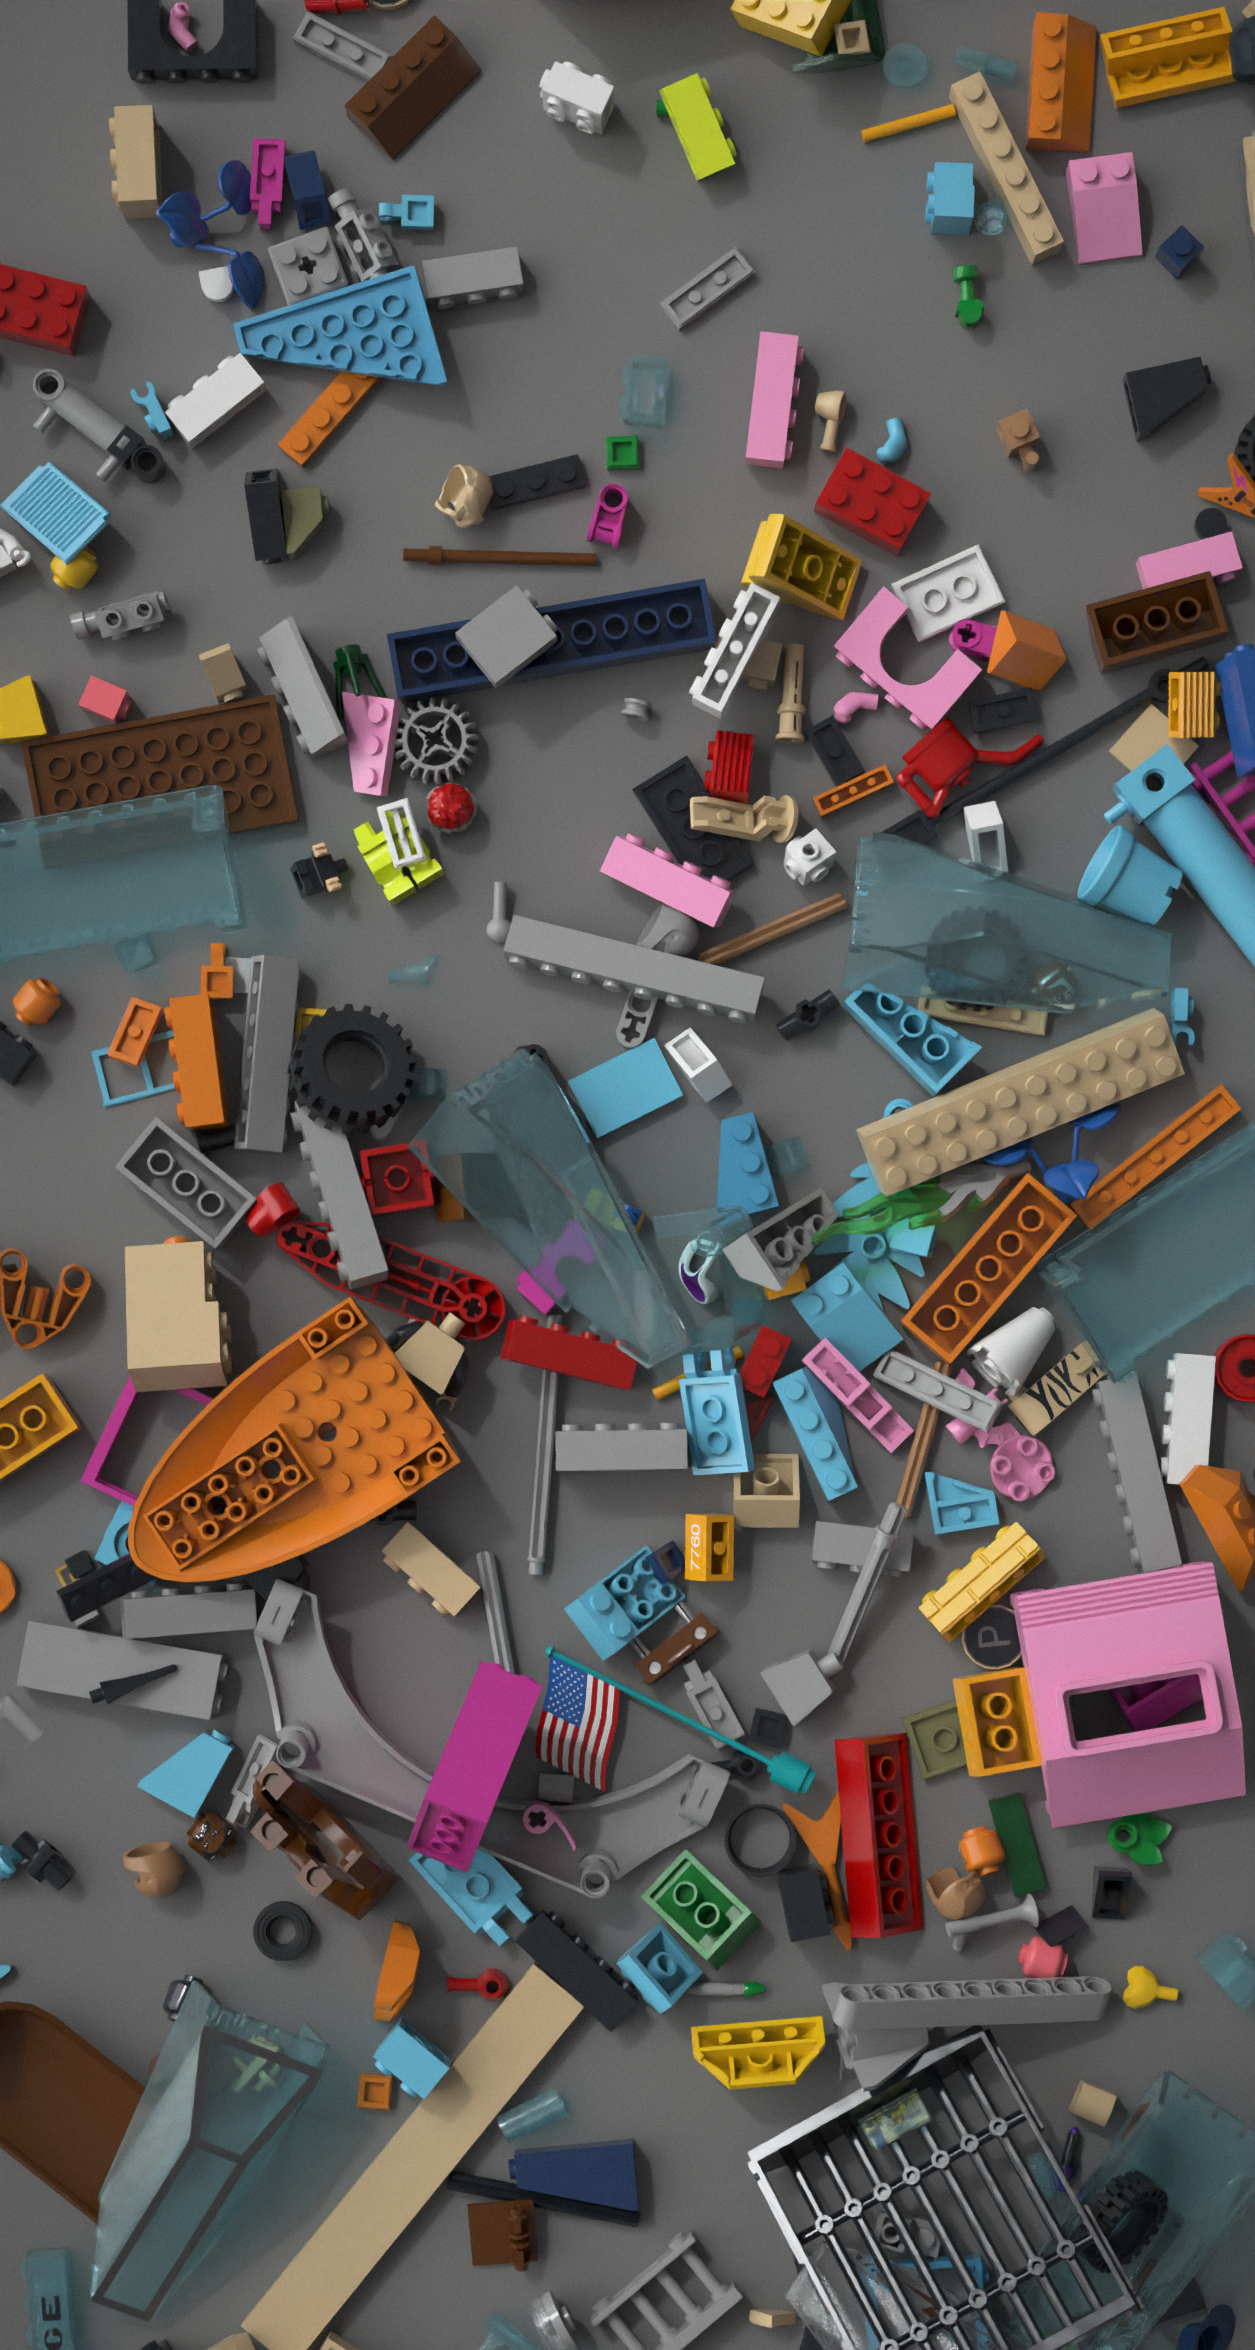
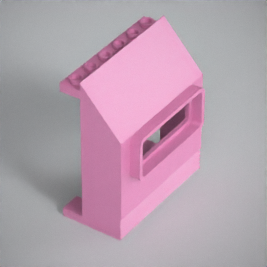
M1196 1561L1169 1567V1569L1047 1590L1037 1588L1008 1593L1010 1606L1014 1608L1022 1660L1027 1677L1047 1800L1044 1801L1046 1813L1050 1815L1052 1828L1246 1796L1243 1728L1212 1562ZM1198 1674L1206 1714L1204 1720L1076 1741L1069 1696Z

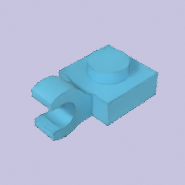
M402 195V204L379 203V222L401 220V230H433L434 195Z
M148 381L146 386L149 393L146 397H139L135 389L130 391L131 396L137 405L148 409L149 414L144 416L152 434L159 432L162 440H165L174 434L156 398L155 388Z
M1175 988L1171 993V1035L1174 1044H1176L1177 1034L1184 1033L1187 1036V1046H1192L1195 1041V1035L1186 1022L1188 1021V1016H1193L1194 999L1193 997H1188V989Z

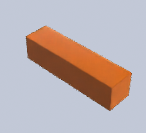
M885 764L813 797L812 803L821 819L893 786L894 781Z

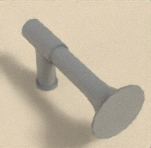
M1027 1894L1024 1903L1015 1908L946 1922L945 1927L949 1937L955 1936L952 1948L957 1952H962L967 1947L966 1941L970 1932L1020 1920L1028 1921L1034 1927H1038L1039 1915L1033 1896Z

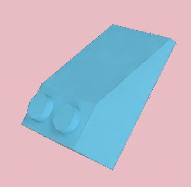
M847 1261L842 1262L808 1287L807 1290H804L791 1300L819 1339L826 1338L859 1372L904 1339Z

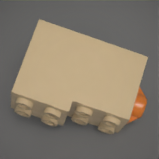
M182 1236L170 1237L163 1244L125 1247L127 1363L135 1391L146 1392L227 1386V1374H233L232 1355H229L228 1344L232 1343L231 1325L228 1324L227 1312H221L217 1296L214 1295L213 1284H217L216 1265H213L212 1252H206L203 1241L191 1242L188 1238Z

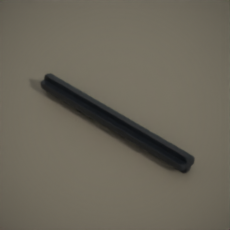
M455 2171L450 2172L447 2188L452 2191L502 2201L533 2199L534 2207L631 2227H638L640 2222V2209L630 2211L519 2189L515 2183Z

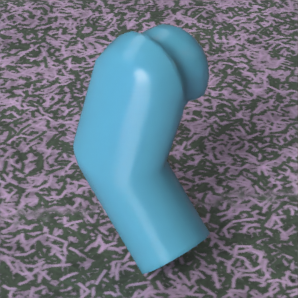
M893 418L886 421L890 438L884 447L878 448L876 453L879 462L882 464L896 462L907 447L902 418Z

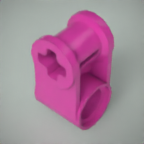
M611 483L601 489L595 513H593L590 522L587 542L596 540L612 544L613 548L618 549L628 507V495L623 486ZM611 493H617L622 497L623 501L618 507L613 508L606 505L605 498Z
M970 619L961 620L955 625L949 635L950 647L954 651L959 649L964 655L977 658L989 664L997 626H989ZM963 631L968 632V638L970 639L967 643L962 641L961 633Z

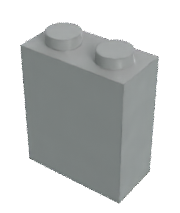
M517 585L455 632L458 642L496 689L557 642L555 632L558 628L547 614L542 617L535 609L538 603L527 589L522 592Z

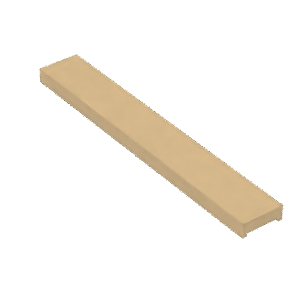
M534 1962L453 2061L444 2076L414 2109L242 2321L241 2327L269 2350H307L584 2006Z

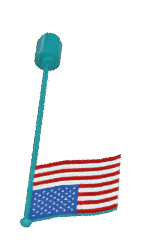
M548 1646L546 1648L545 1655L548 1658L550 1657L548 1690L537 1728V1758L607 1792V1764L618 1726L620 1691L769 1765L766 1772L771 1774L769 1781L795 1794L801 1792L806 1795L818 1772L811 1768V1764L785 1751L782 1752L781 1756L774 1754L773 1758L770 1759L555 1651V1646Z

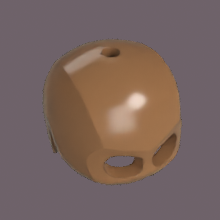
M946 1867L926 1879V1889L930 1900L937 1911L948 1919L958 1920L970 1916L980 1908L985 1899V1889L976 1870H972L969 1876L960 1878L953 1867Z

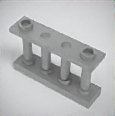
M692 2230L686 2235L680 2232L667 2244L670 2249L610 2300L605 2296L592 2307L594 2313L591 2315L590 2322L595 2327L602 2320H605L629 2350H651L649 2347L645 2349L614 2311L630 2298L661 2336L659 2338L661 2343L653 2350H682L742 2299L743 2294L734 2281L728 2286L725 2283L721 2284L690 2247L696 2241V2235ZM679 2255L711 2292L710 2297L712 2300L703 2308L700 2304L697 2306L665 2269ZM654 2276L686 2314L684 2318L687 2321L678 2329L675 2326H669L640 2290Z

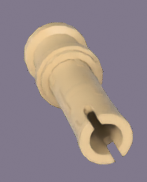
M791 643L784 645L782 704H779L777 708V714L780 715L779 733L776 734L775 740L782 743L795 744L802 743L805 739V736L802 735V716L806 714V709L801 704L805 646Z

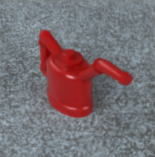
M946 717L902 756V759L908 765L897 774L896 778L900 784L899 786L903 787L921 807V811L925 812L930 818H936L939 816L951 789L957 784L963 788L971 781L968 774L973 770L970 766L974 762L1003 764L1010 767L1021 762L1038 746L1041 747L1045 740L1040 734L1035 735L1030 741L1013 752L1009 750L1007 752L976 750L955 727L953 721ZM916 774L936 792L932 800L912 779Z

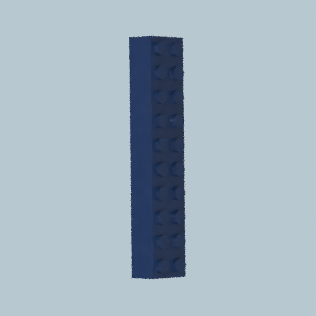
M699 579L535 608L542 617L547 614L557 626L558 630L555 632L557 642L501 686L711 650L712 647L716 648V636L706 580ZM472 619L387 634L398 700L402 701L401 704L425 700L431 697L436 698L494 688L456 639L455 632Z

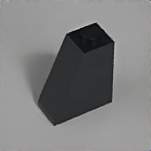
M1201 356L1125 373L1122 382L1136 442L1146 439L1205 394L1208 384H1211V375L1208 365L1203 366Z
M278 468L246 472L244 488L255 561L263 560V564L282 562V558L288 557Z

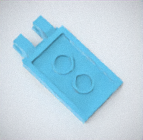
M733 1346L721 1347L718 1350L710 1351L712 1370L706 1371L708 1360L705 1349L691 1350V1352L682 1353L686 1377L679 1379L693 1475L740 1473L755 1470L741 1373H738L737 1368H734L736 1360Z
M477 1849L468 1872L418 1852L408 1860L474 1934L477 1931L480 1934L486 1931L498 1946H501L511 1937L496 1921L508 1909L523 1924L534 1915V1912L520 1899L524 1895L521 1891L523 1887L493 1855Z

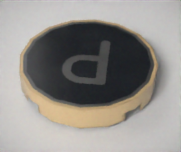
M993 1604L961 1633V1642L965 1653L974 1663L983 1668L998 1670L1010 1666L1021 1656L1014 1611L1003 1605Z

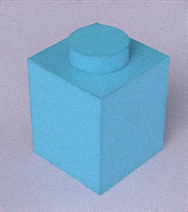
M897 1216L896 1223L891 1222L888 1229L887 1241L891 1242L889 1248L894 1251L932 1260L940 1228L933 1224Z

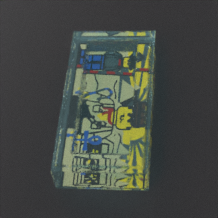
M915 2088L860 2118L858 2122L875 2152L931 2121L932 2118Z

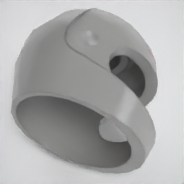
M661 904L645 925L638 939L637 946L651 949L657 943L664 941L666 942L665 953L685 957L695 948L698 942V923L695 918L669 905Z

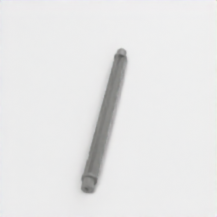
M548 1314L547 1327L545 1328L550 1329L551 1324L562 1326V1315ZM543 1370L532 1522L529 1557H527V1561H529L528 1574L543 1575L544 1562H546L547 1521L559 1378L558 1373Z

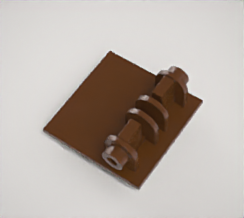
M533 2199L467 2204L473 2266L511 2263L515 2266L516 2271L522 2272L528 2269V2265L532 2261H538Z

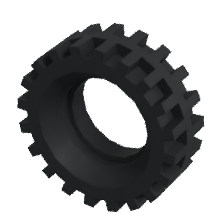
M345 1004L342 1011H336L333 1006L328 1008L323 1016L320 1017L317 1014L312 1018L310 1024L302 1030L290 1055L292 1057L287 1073L292 1075L289 1083L290 1091L296 1090L299 1095L296 1100L299 1108L306 1105L311 1110L308 1117L312 1121L318 1116L326 1121L324 1128L330 1131L333 1125L342 1126V1134H350L353 1128H360L361 1134L368 1133L374 1125L381 1128L390 1117L394 1118L397 1115L416 1080L417 1074L413 1073V1070L417 1064V1058L410 1055V1049L413 1046L410 1038L402 1039L400 1034L403 1028L399 1023L393 1028L386 1023L389 1017L386 1013L382 1012L379 1018L371 1015L372 1007L364 1005L362 1011H354L353 1004ZM342 1041H356L367 1045L377 1054L382 1063L383 1075L380 1083L374 1089L364 1093H352L339 1088L330 1080L325 1071L324 1059L327 1051L334 1044Z

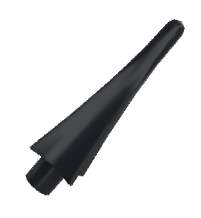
M172 1664L143 1674L100 1682V1688L89 1691L92 1703L95 1704L106 1700V1703L109 1704L151 1681L176 1672L177 1666Z

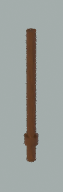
M429 546V549L404 548L403 561L429 562V565H442V562L596 566V553L442 549V546Z

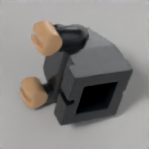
M324 842L312 846V857L296 861L290 868L301 899L317 894L324 889L330 894L342 887L341 883L338 882L340 878L339 873L348 870L345 858L333 861L332 855L328 854V849H325L326 844Z

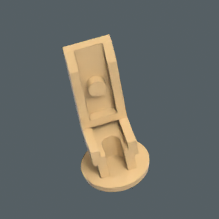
M764 795L754 805L708 796L692 797L690 799L691 829L758 842L771 832L775 842L785 843L793 836L798 823L799 810L797 802L788 795L782 796L778 801H776L775 797Z

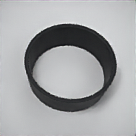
M754 1804L741 1809L732 1817L725 1832V1848L729 1859L739 1870L752 1876H770L781 1871L791 1861L796 1850L797 1836L793 1823L783 1811L771 1805ZM754 1809H766L776 1813L785 1822L789 1832V1845L785 1855L774 1865L765 1868H755L744 1864L735 1855L731 1846V1831L735 1822L741 1815Z

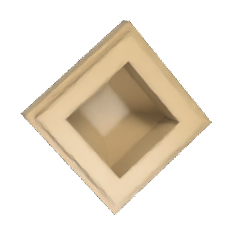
M865 20L833 25L839 57L871 52Z

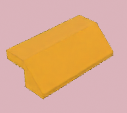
M1225 7L1100 34L1107 83L1115 108L1236 82L1232 75L1229 52L1230 37L1233 30Z

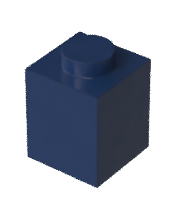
M1181 225L1159 246L1155 258L1178 279L1200 258L1204 246Z

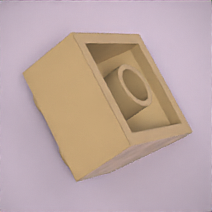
M753 1454L755 1470L733 1473L734 1527L799 1528L800 1487L798 1454Z

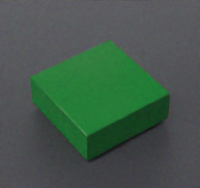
M638 435L606 436L607 471L639 470Z

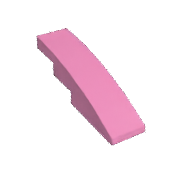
M826 1338L822 1339L802 1359L806 1366L889 1453H892L914 1431Z

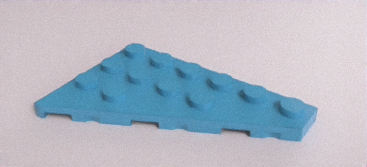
M415 265L233 323L240 353L243 357L441 387L449 385Z

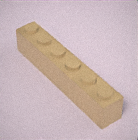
M979 71L952 84L949 99L954 105L955 111L1031 265L1060 253L1064 240L981 72Z

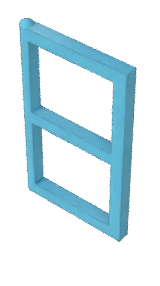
M173 1030L153 1035L150 1043L174 1037ZM110 1047L91 1051L105 1108L175 1090L174 1083L154 1088L145 1054L141 1067L147 1090L110 1100L99 1057L107 1055Z

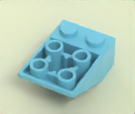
M647 1545L564 1608L565 1612L603 1661L620 1650L686 1597L673 1579L661 1585L645 1558L652 1553Z

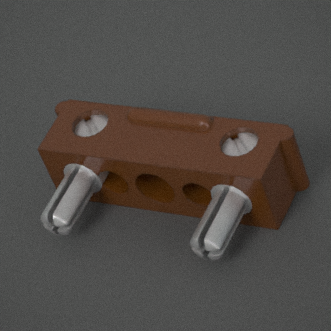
M680 1602L679 1604L692 1619L691 1622L680 1607L676 1605V1611L687 1625L651 1652L639 1637H635L634 1639L646 1656H644L633 1640L630 1641V1645L641 1658L635 1665L645 1677L644 1683L648 1686L654 1685L719 1635V1628L712 1626L703 1613L695 1617L684 1602Z

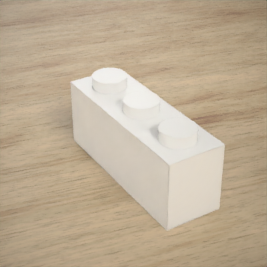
M241 353L235 357L230 355L218 365V371L210 377L208 375L201 377L194 383V390L185 397L183 395L177 396L168 404L167 407L169 409L165 414L169 422L191 449L267 390L264 381Z

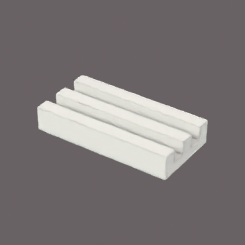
M408 798L376 807L395 870L402 869V867L407 865L408 867L412 866L417 862L427 861ZM398 808H404L417 850L416 855H411ZM385 812H392L405 855L403 859L399 860Z

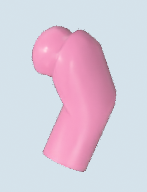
M178 2L170 10L167 29L169 34L188 53L197 46L198 41L188 31L191 13L189 5L184 2Z
M849 692L835 704L833 709L836 712L834 715L835 720L839 723H848L851 721V714L859 708L877 710L878 694Z

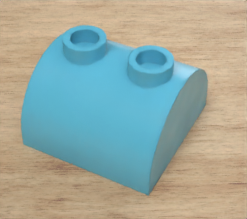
M661 1922L642 1936L616 1962L621 1969L622 1975L636 1986L642 1993L645 2002L652 2005L659 2014L670 2008L703 1973Z

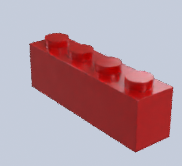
M520 1316L519 1321L510 1320L508 1322L500 1359L621 1390L631 1389L639 1352L630 1350V1343L619 1340H612V1344L599 1342L601 1336L588 1332H581V1336L568 1334L570 1328L557 1324H551L550 1329L538 1326L539 1320L526 1316Z

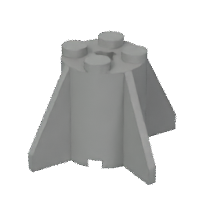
M837 1982L822 1985V1991L832 2013L833 2029L838 2028L840 2039H837L836 2043L840 2053L839 2076L841 2081L858 2077L863 2092L877 2089L920 2053L932 2049L928 2032L933 2031V2027L847 2030L841 2028L834 2022L833 2016L839 1991L842 1986L849 1984Z

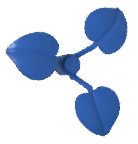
M231 160L222 165L218 174L220 192L227 200L225 205L200 216L201 206L198 199L192 192L185 190L170 196L157 210L156 215L170 228L171 241L177 248L194 245L196 251L208 250L231 255L233 259L228 262L229 278L243 303L252 310L256 307L264 286V272L258 258L250 251L242 252L240 255L234 249L204 244V240L209 235V229L205 221L229 210L231 207H233L238 215H245L251 210V175L240 160Z
M1113 1103L1068 1122L1069 1124L1076 1125L1073 1136L1072 1162L1069 1164H1058L1048 1170L1035 1148L1030 1147L1033 1143L1032 1137L979 1159L995 1165H1010L1021 1161L1027 1154H1030L1042 1170L1045 1183L1053 1188L1054 1195L1060 1201L1068 1203L1078 1198L1085 1200L1100 1171L1096 1163L1078 1160L1080 1132L1083 1128L1098 1130L1107 1126L1117 1117L1121 1111L1120 1103Z

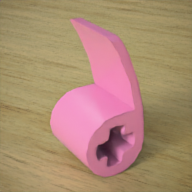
M536 1800L528 1804L523 1814V1824L529 1832L533 1834L544 1833L555 1821L566 1835L573 1852L577 1849L574 1835L557 1811L544 1801ZM542 1810L545 1813L543 1819L546 1822L538 1821L536 1824L532 1823L533 1815L529 1813L531 1811L538 1813Z

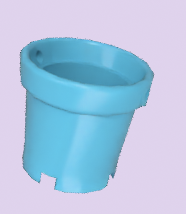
M1117 825L1108 833L1093 855L1081 879L1077 897L1092 906L1100 903L1151 927V924L1155 925L1170 905L1172 889H1178L1182 879V870L1169 864L1137 842L1135 835L1121 825Z

